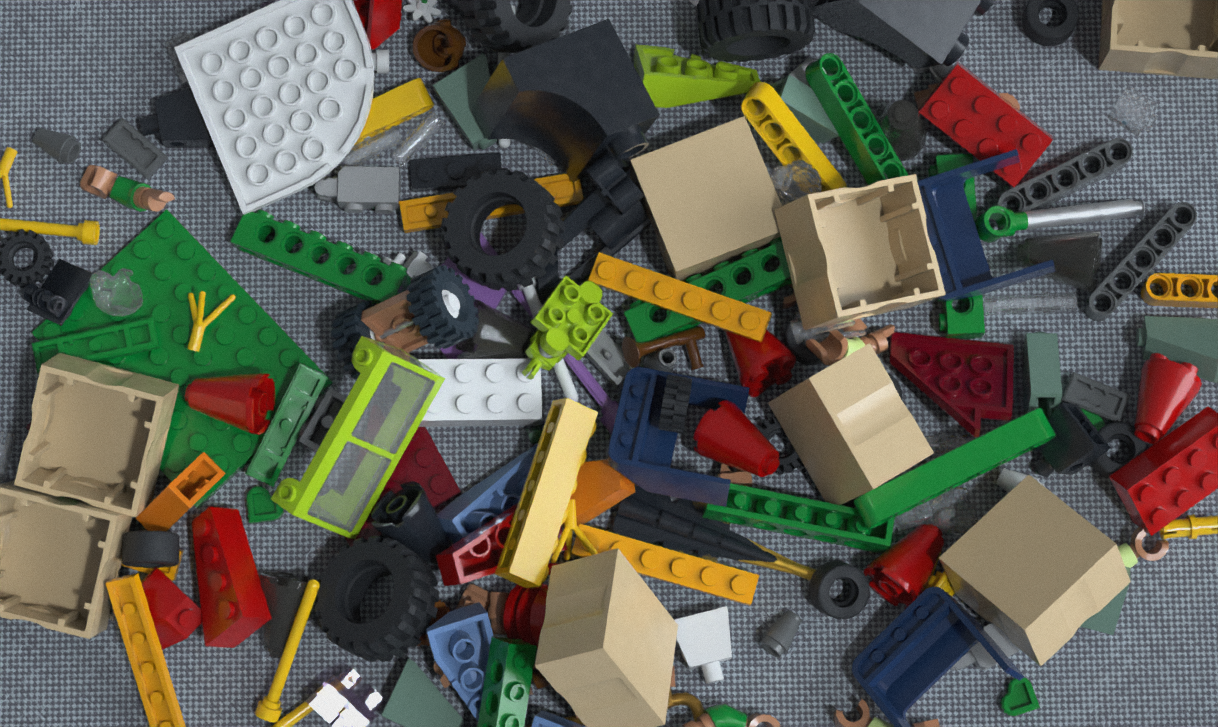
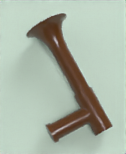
M698 326L642 343L635 342L631 337H625L622 342L623 356L630 367L636 368L640 358L644 355L674 346L685 345L691 370L702 368L704 364H702L696 341L705 338V331L703 327Z

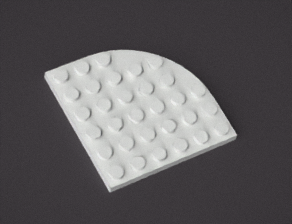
M279 0L174 47L244 215L295 194L328 175L351 151L366 124L374 93V61L366 31L353 0Z

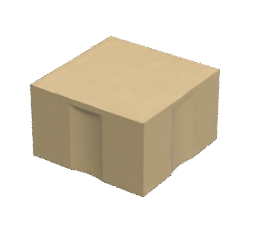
M1102 0L1098 70L1218 79V0Z
M745 116L630 160V179L645 195L640 201L655 230L659 251L670 277L685 282L686 279L696 274L705 276L714 272L713 268L716 265L726 261L731 263L741 260L743 253L756 248L758 251L770 246L769 242L781 237L774 210L782 207V204Z
M916 174L881 180L860 188L844 187L807 194L774 210L804 330L907 309L946 295L936 254L927 233L926 214Z
M870 343L768 402L827 503L841 505L877 488L934 454L912 414L901 400L890 376Z
M63 353L52 357L43 363L40 368L32 404L31 427L23 443L14 485L57 497L76 498L94 507L137 517L153 499L179 384Z
M1030 475L1026 476L939 557L955 594L985 620L998 626L1013 644L1040 667L1073 637L1077 629L1088 618L1102 610L1131 582L1117 544Z
M15 480L0 484V617L10 620L31 621L47 629L87 639L106 630L112 603L105 583L111 579L119 578L122 563L123 534L130 530L132 516L94 507L76 498L57 497L14 485Z
M618 548L554 565L551 568L546 597V613L540 632L535 666L556 692L567 700L577 717L586 727L662 726L666 722L678 624Z

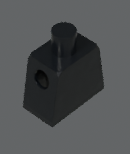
M191 87L155 100L157 115L140 118L143 136L160 133L161 141L166 148L214 147L213 140Z
M1060 403L1048 420L1056 436L1037 447L1043 456L1034 464V467L1040 475L1046 478L1054 470L1058 474L1073 475L1103 455L1111 447L1077 404Z

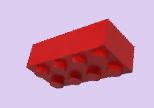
M958 61L919 108L920 114L980 161L1017 149L1020 159L1019 163L994 170L996 174L1014 188L1053 141L1052 135Z
M1209 406L1109 476L1133 523L1144 529L1150 536L1218 489V412Z

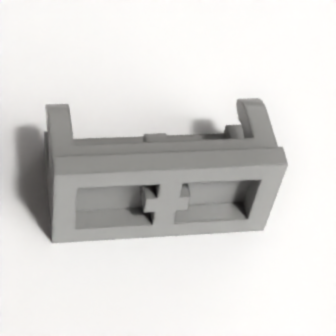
M604 330L600 332L585 354L587 359L617 391L624 385L627 372L633 369L625 361L623 351Z

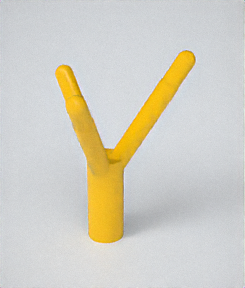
M6 147L0 161V179L2 178L8 208L13 207L8 173L18 153L10 147Z
M200 291L198 308L194 294L192 292L188 294L194 324L187 349L200 351L205 328L235 300L236 296L234 294H231L204 320L205 291Z
M569 499L567 506L568 515L564 522V529L559 538L558 546L550 559L552 563H556L565 541L568 550L564 552V559H570L573 531L591 555L598 554L577 526L576 503L574 499Z

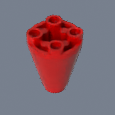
M766 329L761 343L724 330L740 384L743 387H749L750 397H757L775 383L782 385L792 378L791 369L796 363V356L769 330Z
M1152 353L1150 359L1145 361L1141 370L1134 424L1136 428L1135 436L1147 443L1156 444L1160 438L1164 437L1197 396L1202 386V382L1197 376L1198 368L1188 362L1179 364L1168 360L1166 356L1160 353Z

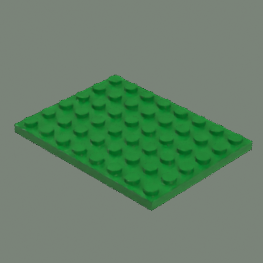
M165 210L94 275L88 289L81 295L71 315L62 326L46 319L32 334L39 341L150 317L154 318L160 349L97 363L179 384L160 470L173 481L200 454L205 452L226 474L194 504L199 509L252 459L264 433L260 435L251 434L191 409L189 402L185 399L187 386L192 384L193 380L197 378L267 373L269 374L267 378L273 379L275 384L274 410H268L265 418L271 421L299 362L323 374L325 373L168 210ZM200 291H205L203 320L231 294H234L236 296L235 300L205 328L200 351L187 349L194 324L188 294L190 292L194 294L198 308ZM327 378L319 396L333 384L329 378Z

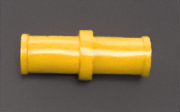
M1192 514L1187 515L1186 518L1175 519L1159 530L1162 540L1178 537L1197 539L1200 535L1218 534V515L1195 517Z

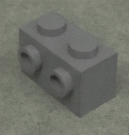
M329 388L326 395L322 394L314 407V410H316L311 421L307 420L299 432V437H301L299 442L302 447L316 454L344 404L346 396Z

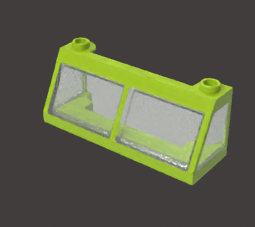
M361 336L352 353V364L360 372V375L301 481L294 478L284 479L280 482L271 498L272 501L290 514L351 539H356L445 380L443 376L403 349Z

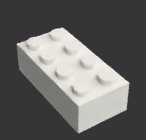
M529 358L418 359L445 378L418 427L538 425L543 419L541 368L532 380L526 378L529 373L526 376L522 374V371L531 361Z

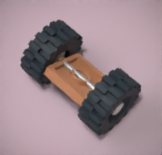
M446 265L437 266L411 279V284L407 286V290L379 304H372L371 301L362 302L337 314L331 324L335 328L331 330V336L335 338L332 344L334 349L339 351V354H337L339 361L343 360L345 363L343 368L346 371L351 370V377L358 379L360 372L352 364V353L361 336L401 348L407 353L428 343H435V347L438 349H447L473 337L478 330L476 326L479 325V319L475 315L479 314L478 308L473 305L475 298L473 295L470 296L468 284L462 283V276L460 274L455 275L453 268L447 269ZM392 364L389 365L383 377L393 373Z

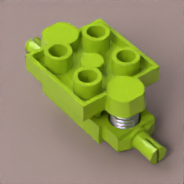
M565 275L530 323L538 329L530 338L532 343L525 351L531 360L522 371L524 376L529 373L526 377L527 379H534L540 368L550 371L567 353L579 361L610 320L613 313L600 303L602 290L594 282L586 281L577 285Z

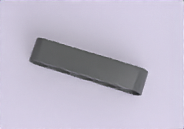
M1124 138L1112 139L1004 192L995 206H1002L1003 202L1011 201L1016 205L1017 212L1041 210L1122 170L1132 157V145ZM1110 150H1120L1123 153L1124 159H1113L1110 155ZM1083 163H1093L1097 168V173L1086 172ZM1065 175L1068 177L1071 183L1070 186L1064 187L1059 185L1056 176ZM1032 188L1040 189L1043 192L1044 198L1041 200L1032 198L1029 190Z
M1182 201L1173 205L1098 286L1085 303L1084 310L1089 319L1097 322L1106 320L1188 232L1197 220V212L1192 204ZM1174 213L1184 214L1187 217V224L1176 222ZM1162 234L1165 236L1168 242L1167 246L1158 245L1154 241V235ZM1134 256L1144 257L1147 260V267H1138L1134 263ZM1114 278H1123L1127 282V289L1120 290L1116 288L1113 282ZM1101 299L1105 301L1108 307L1107 311L1100 312L1096 310L1093 300Z

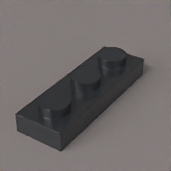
M501 153L410 160L412 191L465 188L468 185L466 180L471 176H475L477 179L481 178L482 171L491 169L496 174L497 169L502 168Z

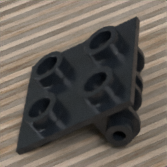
M59 259L41 288L34 284H27L22 288L23 299L30 303L27 310L62 326L71 315L81 295L88 289L89 283L95 274Z

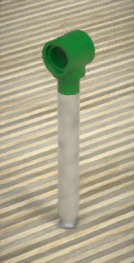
M1138 198L1137 201L1126 199L1015 213L1011 209H1006L1002 206H993L976 218L975 226L980 240L992 243L1001 237L1013 236L1015 231L1128 218L1134 217L1136 213L1142 216L1145 212V204L1141 198ZM989 218L996 221L998 230H994L990 226Z

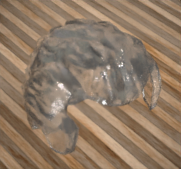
M798 159L786 166H776L772 174H770L782 206L807 194L821 192V178L817 170L813 169L812 165L804 160Z
M122 268L114 276L102 270L91 275L90 287L93 299L101 311L112 316H126L135 313L142 306L143 293L138 284L133 283L129 277L133 275V272L130 269Z
M956 487L950 492L926 502L930 521L942 532L964 535L978 522L977 512L973 504L963 498V495L968 494V489Z

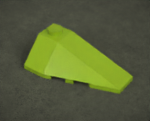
M635 44L634 67L656 108H671L748 93L754 83L761 82L755 69L723 61L713 65L701 60L702 56L692 54L691 59L673 55L675 49Z

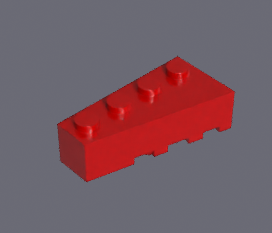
M518 503L436 555L444 586L460 585L496 572ZM560 527V530H559V533H558V536H557V537H558V540H559V538H560V536H561V534H562V532H563L562 527ZM566 541L561 552L568 550Z
M210 506L192 521L204 641L207 647L235 648L272 618L239 509Z

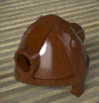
M450 19L435 21L434 24L424 27L416 34L413 41V53L416 60L424 68L434 72H444L459 68L458 61L466 47V38L457 28L451 25Z

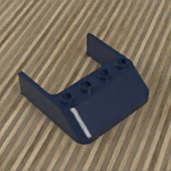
M1017 149L917 181L926 214L928 237L936 254L946 294L937 298L938 300L951 301L979 296L1055 272L1054 262L1049 260L993 278L964 191L965 181L969 178L1019 163L1020 159Z
M636 367L629 370L625 377L608 448L607 460L609 465L644 491L726 507L730 479L670 468L678 433L659 430L664 391L668 375L692 378L689 405L717 410L721 407L718 404L719 402L728 400L736 404L745 414L749 387L644 367Z
M930 587L921 593L855 658L852 664L854 677L894 727H912L906 720L907 710L978 642L981 643L1004 672L1019 681L1024 678V675L983 627L948 592L939 587Z

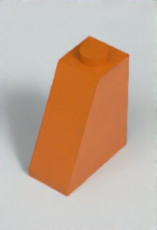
M203 452L136 519L148 531H167L226 473Z
M607 459L584 462L579 469L576 478L578 481L577 488L570 496V499H574L576 503L577 526L579 527V524H586L635 493V484L613 469Z

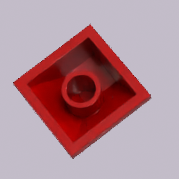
M353 0L366 31L371 50L376 49L400 29L402 0Z
M157 566L141 581L162 650L187 639L202 623L201 608Z

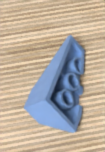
M538 444L457 497L437 514L451 543L455 544L519 502Z
M480 602L450 611L426 629L434 660L477 721L479 720L491 637H494L488 613Z

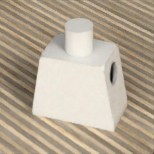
M727 606L675 619V622L678 624L676 643L688 669L702 667L706 684L724 680L720 662L732 658Z

